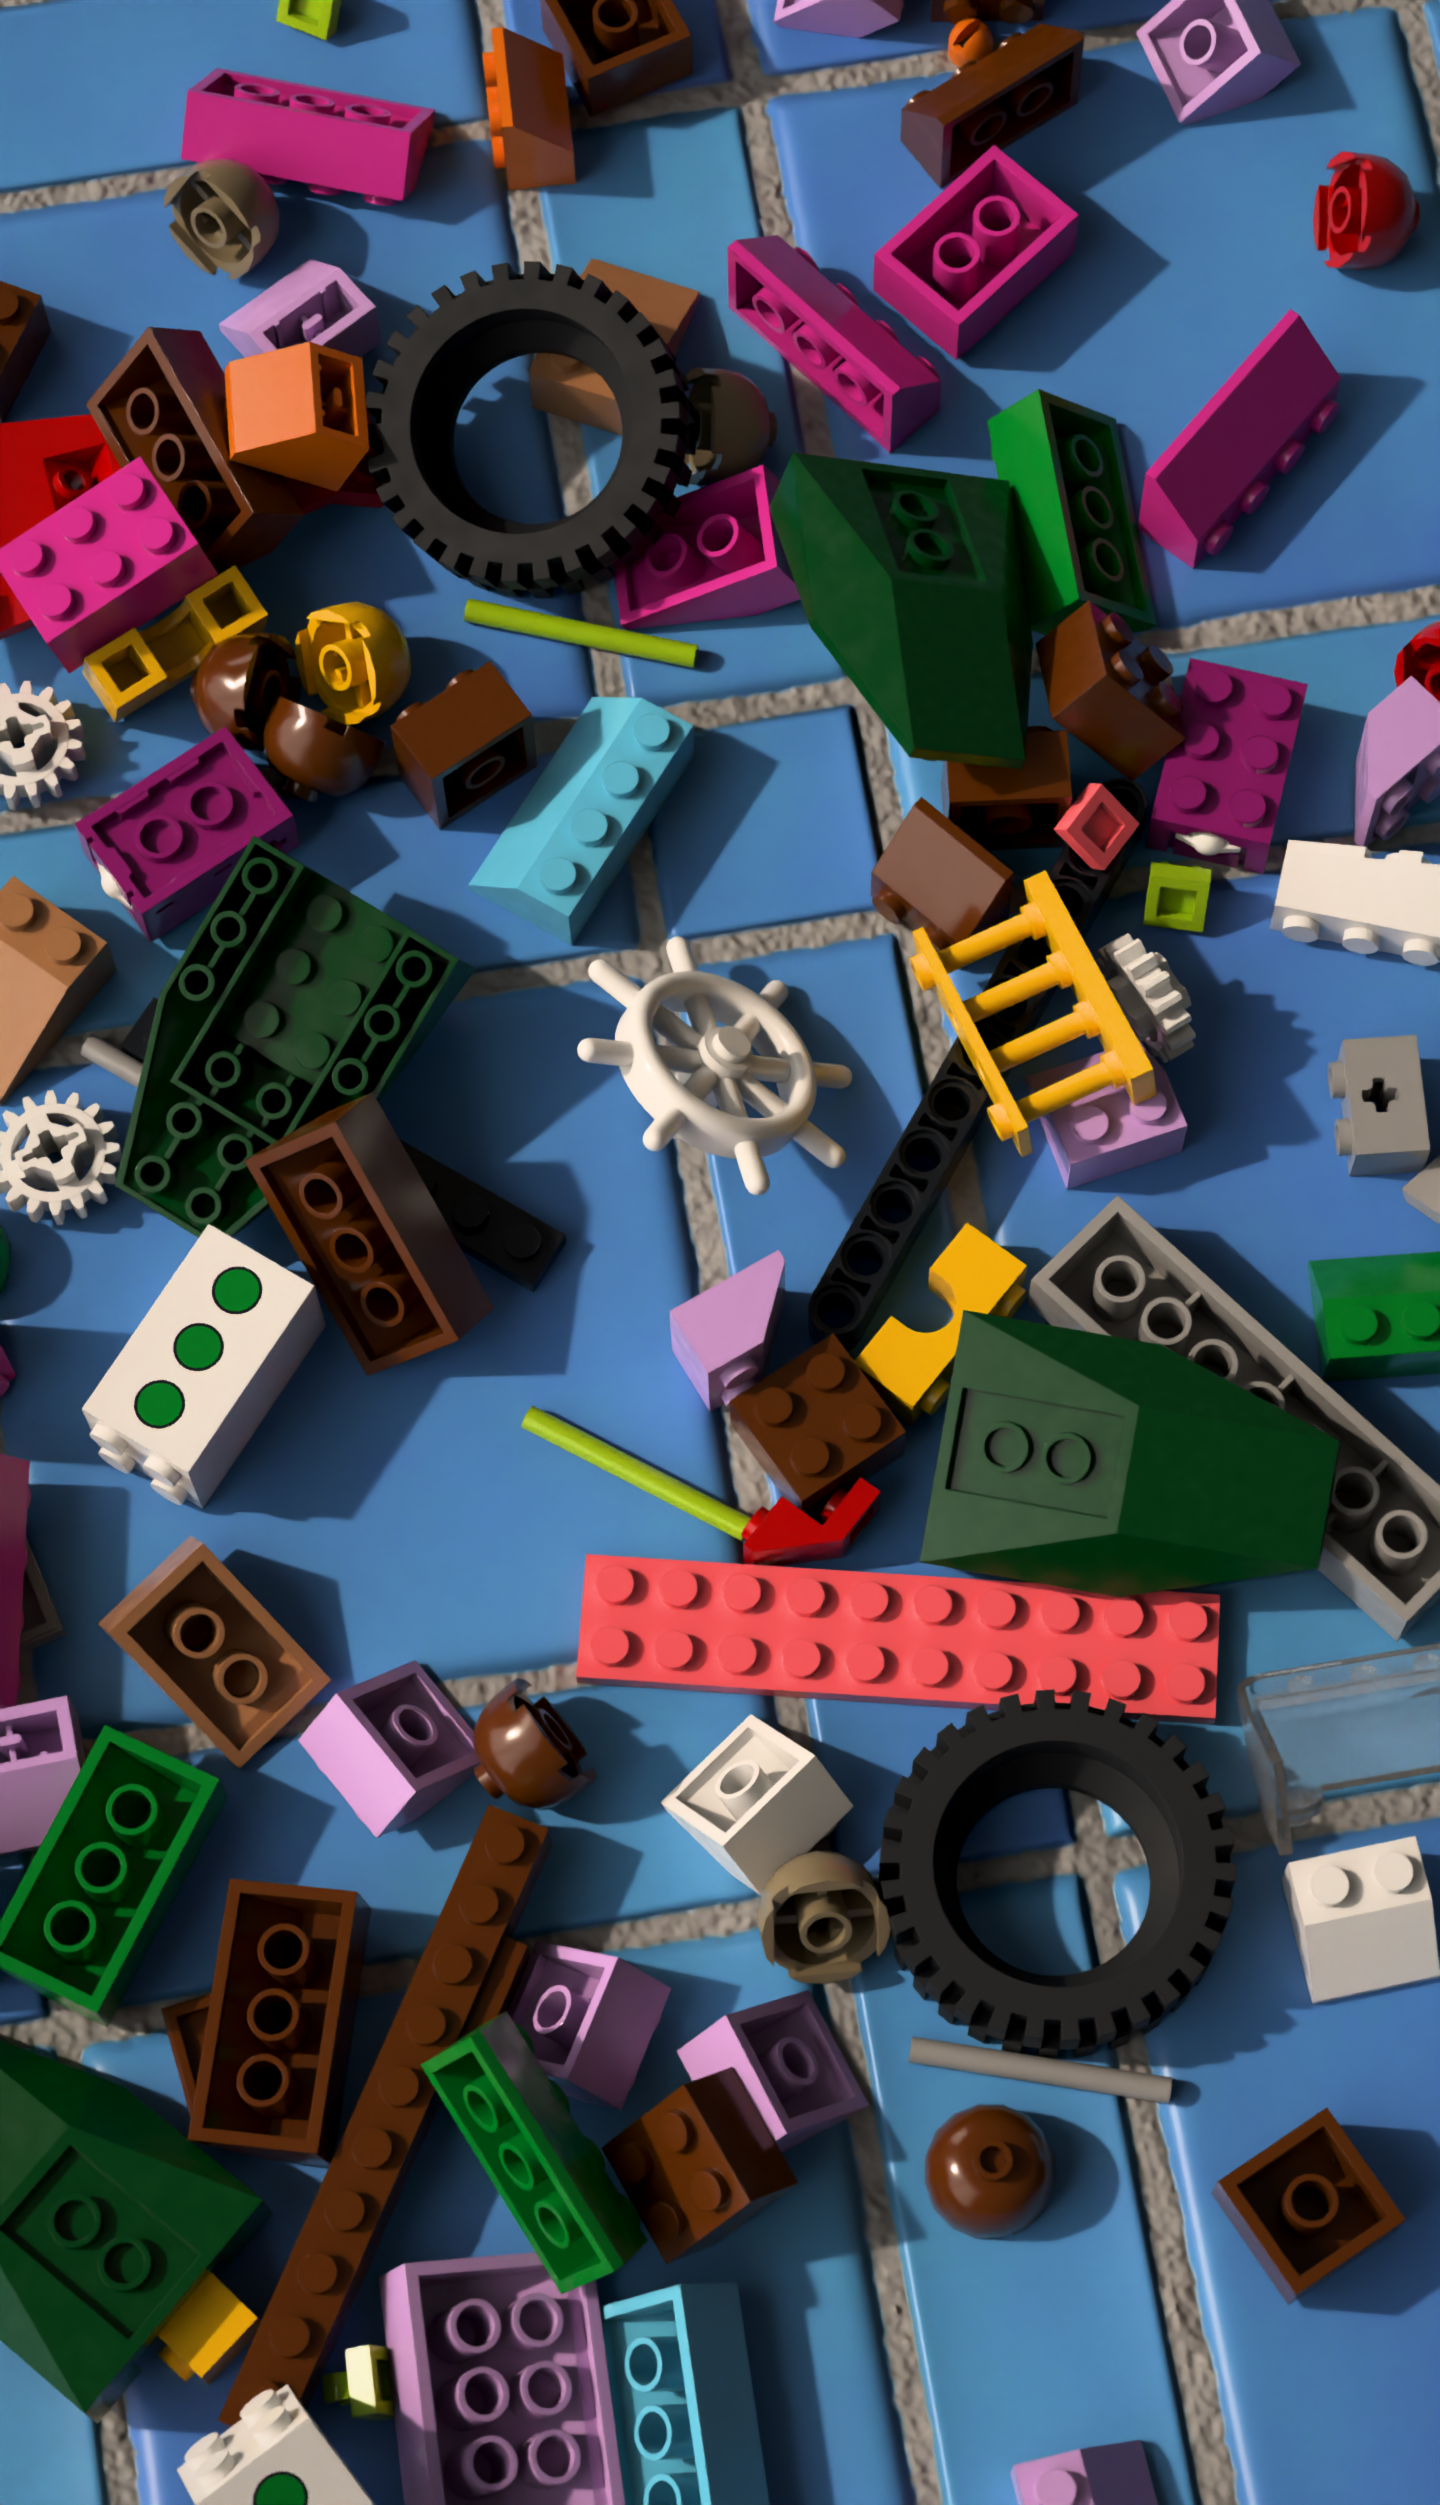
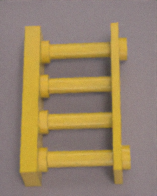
M1046 870L1023 880L1027 904L1020 907L1021 914L938 952L935 951L927 933L921 927L912 931L917 955L908 959L922 991L925 992L931 988L935 991L994 1105L988 1107L987 1112L998 1137L1002 1142L1012 1138L1021 1157L1033 1153L1027 1123L1107 1086L1112 1085L1115 1090L1124 1086L1134 1106L1157 1095L1154 1068ZM1032 936L1035 941L1044 937L1052 954L1046 956L1047 963L962 1002L948 975L949 973L1027 937ZM1056 985L1061 990L1069 986L1071 987L1079 1002L1073 1005V1013L988 1051L974 1023ZM1082 1035H1085L1087 1039L1095 1036L1098 1037L1106 1052L1100 1055V1063L1018 1101L1014 1100L1000 1073Z

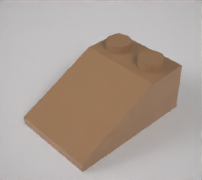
M592 258L581 274V279L585 280L587 274H590L602 280L612 293L618 290L630 300L638 312L641 311L676 357L699 301L700 291ZM553 353L536 354L529 371L532 408L622 436V421L617 401L605 380L584 363L564 355Z
M14 876L0 890V1106L7 1101L117 971L108 943Z
M189 1536L98 1623L133 1662L238 1769L331 1681L328 1675L207 1546L192 1536Z

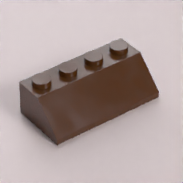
M148 327L86 403L120 467H125L138 457L142 458L218 574L223 573L234 565L239 569L272 553L304 516L282 475L230 460L225 374L201 331Z
M373 1092L324 1113L245 1160L247 1167L367 1376L459 1341L494 1309L493 1304Z
M240 1879L229 1880L187 2140L266 2160L330 2166L335 2154L372 1910L357 1891Z

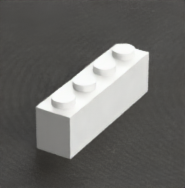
M1288 840L1270 930L1281 931L1287 938L1299 942H1313L1321 939L1341 943L1344 948L1355 953L1372 954L1381 951L1402 955L1406 961L1415 965H1435L1440 963V864H1431L1424 857V853L1420 851L1399 850V853L1389 854L1384 859H1373L1372 852L1363 846Z

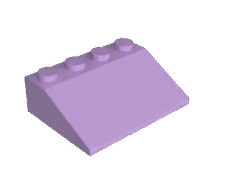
M536 2252L404 2263L378 2277L404 2505H625L596 2280L561 2294Z

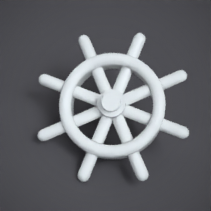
M681 936L671 938L666 945L667 955L673 972L655 978L643 988L639 987L606 960L597 959L590 964L588 973L592 981L627 1009L618 1022L615 1040L585 1038L579 1043L577 1053L581 1060L587 1063L619 1066L623 1078L635 1098L654 1118V1121L643 1135V1143L648 1150L660 1151L673 1138L681 1139L708 1153L736 1159L746 1189L749 1193L756 1196L763 1195L770 1186L769 1176L762 1158L780 1151L792 1139L830 1168H838L844 1164L846 1153L842 1146L811 1123L808 1118L815 1105L817 1087L846 1088L852 1082V1072L844 1065L812 1061L802 1038L778 1010L786 1000L789 992L784 982L773 980L757 994L731 979L712 973L701 972L698 970L689 942ZM672 1012H687L692 1028ZM716 1021H718V1022H720V1023H722V1024H724V1025H726V1026H725V1027H718ZM653 1029L675 1047L656 1045ZM751 1045L757 1050V1052L761 1056L753 1055ZM760 1081L776 1082L779 1097ZM743 1100L765 1118H749Z

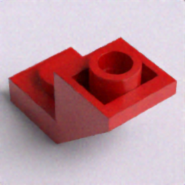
M862 1477L858 1479L849 1492L842 1487L839 1488L820 1514V1518L825 1521L823 1525L781 1496L770 1511L762 1506L745 1526L741 1537L746 1540L743 1544L744 1563L749 1565L783 1566L842 1558L880 1510L881 1491Z

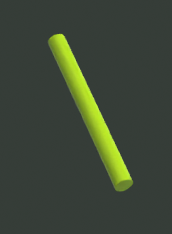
M470 598L467 600L464 612V622L695 668L698 657L699 645Z
M531 1406L526 1413L521 1428L740 1541L744 1540L741 1534L751 1517L535 1406Z

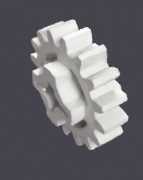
M24 681L20 687V692L11 694L6 683L0 684V796H5L10 810H16L20 798L29 797L34 808L41 807L40 794L47 790L51 795L57 798L61 797L63 794L59 785L60 779L76 781L79 775L72 761H81L86 758L83 743L79 741L85 737L80 719H74L75 714L72 704L68 700L57 704L54 689L49 686L39 696L34 695L30 681ZM22 742L25 743V746L21 748H15L16 744Z
M1129 933L1100 948L1097 951L1100 956L1096 960L1097 964L1103 971V976L1138 1041L1145 1042L1149 1052L1154 1057L1158 1055L1162 1063L1171 1061L1193 1048L1195 1044L1192 1039L1196 1037V1033L1188 1024V1022L1192 1021V1018L1185 1010L1192 1005L1186 988L1179 983L1171 971L1168 961L1158 952L1147 954L1141 940L1138 938L1133 940Z
M54 1090L47 1091L44 1105L36 1106L29 1096L22 1098L25 1113L17 1116L6 1110L2 1114L8 1130L7 1132L0 1131V1194L8 1192L5 1199L13 1212L18 1211L27 1204L29 1218L35 1223L42 1218L45 1211L52 1213L56 1225H63L66 1210L74 1209L81 1219L88 1217L85 1202L93 1199L104 1205L108 1199L102 1188L103 1183L116 1184L118 1171L111 1164L121 1161L123 1152L120 1144L113 1143L118 1137L113 1122L102 1123L104 1115L97 1103L92 1104L83 1111L81 1098L75 1092L68 1097L65 1104L58 1103ZM59 1124H68V1125H71V1126L66 1127V1126H62V1125H59ZM28 1137L25 1147L19 1150L22 1142ZM58 1151L63 1159L52 1164L47 1156ZM92 1164L89 1172L81 1180L85 1167ZM45 1188L56 1192H46L38 1189Z

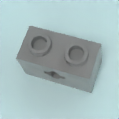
M1417 1035L1343 1040L1337 1061L1329 1062L1328 1085L1331 1099L1341 1098L1343 1119L1335 1120V1146L1338 1156H1347L1349 1176L1421 1172L1425 1167L1431 1149ZM1368 1101H1378V1106L1380 1110H1384L1386 1112H1376V1107L1374 1103Z

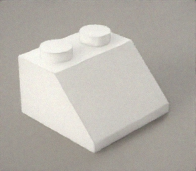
M752 1714L660 1802L665 1810L732 1876L759 1895H761L766 1883L779 1866L795 1856L806 1854L819 1840L827 1837L835 1829L837 1823L854 1807L814 1754Z
M1416 1836L1288 1862L1281 1877V1882L1312 2005L1440 1977L1432 1896Z

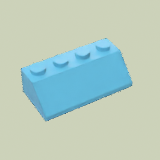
M592 697L469 883V890L562 941L573 945L695 757L694 726L643 698Z
M737 2283L677 2284L601 2306L600 2314L625 2505H770Z

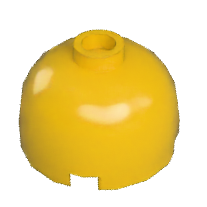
M356 601L328 606L311 612L305 618L310 619L308 626L298 631L295 640L296 665L307 694L311 696L318 693L322 701L329 707L321 710L324 715L345 725L358 724L377 717L400 699L406 690L411 675L410 650L406 637L400 627L384 610Z

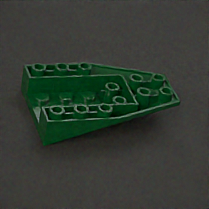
M793 452L769 509L812 630L909 757L928 761L940 760L977 764L984 767L996 766L1021 769L1026 760L1033 639L1009 481Z
M253 836L159 994L115 1186L198 1238L208 1224L234 1238L270 1206L247 1167L245 1160L324 1113L373 1092L380 1103L476 968L275 846Z
M963 1310L920 1563L1115 1597L1319 1569L1341 1441L1164 1345Z
M0 2040V2340L77 2408L98 2424L141 2373L142 2370L134 2362L216 2264L223 2259L231 2265L273 2215V2212L262 2198L194 2143L187 2140L188 2138L125 2087Z

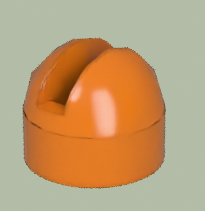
M966 18L956 23L950 32L948 55L950 60L959 68L971 61L978 62L993 53L991 30L979 19ZM968 36H971L962 48L959 43Z

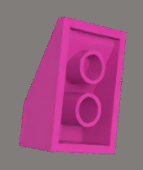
M762 464L677 497L681 505L675 517L673 518L663 512L656 522L664 531V534L655 545L644 537L634 547L642 558L631 567H628L621 559L613 563L621 626L626 630L753 616L799 600L800 596L769 509L780 480Z

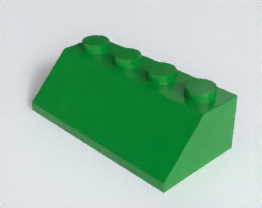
M1038 389L987 420L992 444L991 455L996 465L998 479L1007 480L1010 483L1031 631L1047 635L1088 600L1107 615L1110 613L1119 615L1127 623L1132 633L1148 631L1157 626L1116 419Z
M1440 1251L1313 1260L1308 1262L1321 1379L1324 1382L1440 1374Z
M104 1725L0 1920V1970L46 1998L108 2028L228 1798L220 1779Z
M506 2011L421 2064V2067L558 2290L563 2294L615 2272L625 2265L648 2240L640 2228V2217L636 2208L627 2197L618 2193L605 2172V2161L601 2151L591 2139L583 2136L570 2115V2105L564 2091L557 2083L548 2079L536 2060L534 2045L530 2036L522 2026L512 2021Z

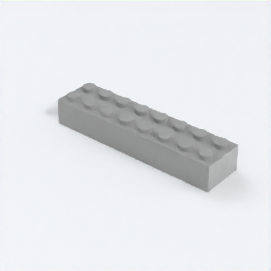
M1118 1195L1031 1279L1028 1305L1050 1325L1164 1345L1340 1440L1339 1458L1318 1570L1397 1642L1440 1599V1485Z

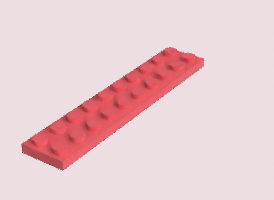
M586 1554L576 1680L580 1684L975 1709L984 1705L986 1710L996 1711L999 1709L1000 1698L1017 1693L1020 1704L1025 1705L1034 1703L1036 1690H1055V1702L1070 1703L1072 1692L1080 1691L1091 1693L1090 1707L1105 1710L1109 1698L1126 1704L1123 1715L1126 1719L1139 1720L1141 1715L1145 1713L1156 1721L1214 1725L1216 1719L1220 1595L1158 1591L1115 1597L1031 1582Z

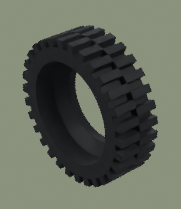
M524 261V274H517L508 263L491 265L494 280L485 282L475 270L460 276L466 291L455 296L446 285H443L431 293L440 306L429 316L417 305L406 316L417 327L409 339L396 330L392 334L387 345L397 354L393 365L378 359L372 374L384 385L382 393L367 392L366 409L376 417V424H368L369 445L376 451V455L366 457L370 474L382 483V486L376 488V491L382 503L394 512L395 515L391 518L405 534L414 540L413 542L452 574L459 578L464 577L474 586L489 592L491 586L495 587L502 594L510 597L521 598L522 590H528L537 599L553 598V587L559 586L571 595L585 591L582 579L589 576L595 578L600 584L614 578L615 575L610 565L619 559L628 567H631L642 558L634 547L644 537L655 545L664 534V531L656 523L661 514L664 512L673 518L675 517L681 505V502L673 494L677 484L688 487L692 475V470L684 462L685 454L695 455L696 437L688 429V423L696 422L694 406L685 396V391L690 389L685 375L675 364L677 359L641 311L638 312L630 300L618 290L612 293L602 280L590 274H587L586 279L582 280L573 268L559 264L556 265L555 274H550L541 262ZM553 353L564 355L584 363L605 380L617 401L622 421V446L616 468L610 480L597 497L587 506L566 518L542 524H522L502 519L481 507L469 494L459 476L453 443L458 414L472 388L496 366L527 354Z
M1036 1690L1034 1703L1021 1705L1017 1693L1000 1698L999 1709L996 1712L988 1714L984 1705L967 1712L966 1722L963 1727L957 1730L951 1722L937 1734L936 1746L931 1751L924 1746L915 1757L912 1773L908 1778L902 1777L895 1790L893 1807L888 1809L880 1849L878 1884L882 1890L891 1928L889 1937H892L895 1943L894 1956L902 1971L909 1968L913 1974V1988L923 2000L931 1996L939 2003L937 2014L951 2025L957 2018L969 2025L968 2036L982 2043L985 2042L988 2035L1003 2040V2051L1020 2053L1021 2047L1027 2046L1038 2048V2056L1056 2059L1059 2050L1074 2049V2057L1076 2058L1093 2055L1095 2047L1100 2044L1108 2043L1110 2050L1128 2044L1131 2034L1138 2030H1141L1143 2035L1159 2026L1162 2016L1169 2010L1174 2013L1186 2001L1193 1986L1199 1984L1217 1950L1230 1916L1233 1899H1230L1231 1891L1236 1882V1863H1231L1230 1855L1235 1844L1232 1828H1223L1221 1820L1226 1808L1219 1792L1209 1795L1205 1788L1210 1775L1200 1761L1191 1767L1185 1762L1183 1757L1187 1746L1176 1735L1173 1734L1165 1743L1155 1735L1158 1721L1143 1713L1137 1723L1123 1717L1126 1704L1111 1698L1108 1700L1106 1709L1102 1710L1089 1706L1091 1693L1073 1691L1070 1703L1055 1702V1690ZM1047 1788L1066 1789L1099 1800L1115 1811L1129 1825L1142 1846L1146 1857L1150 1878V1896L1147 1911L1140 1928L1131 1941L1116 1956L1082 1973L1062 1976L1040 1975L1018 1969L1006 1963L987 1949L970 1928L960 1905L957 1891V1866L968 1835L978 1821L993 1807L1014 1795L1026 1791Z

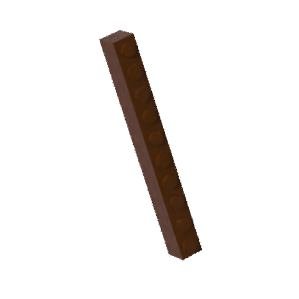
M490 1804L488 1805L218 2418V2421L227 2429H230L242 2419L240 2412L254 2397L269 2389H273L276 2393L286 2384L304 2408L308 2409L442 2101L421 2064L460 2040L501 1942L506 1937L512 1939L552 1848L548 1828Z

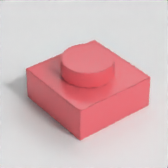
M1088 783L1054 830L1091 869L1105 870L1140 823L1102 784Z

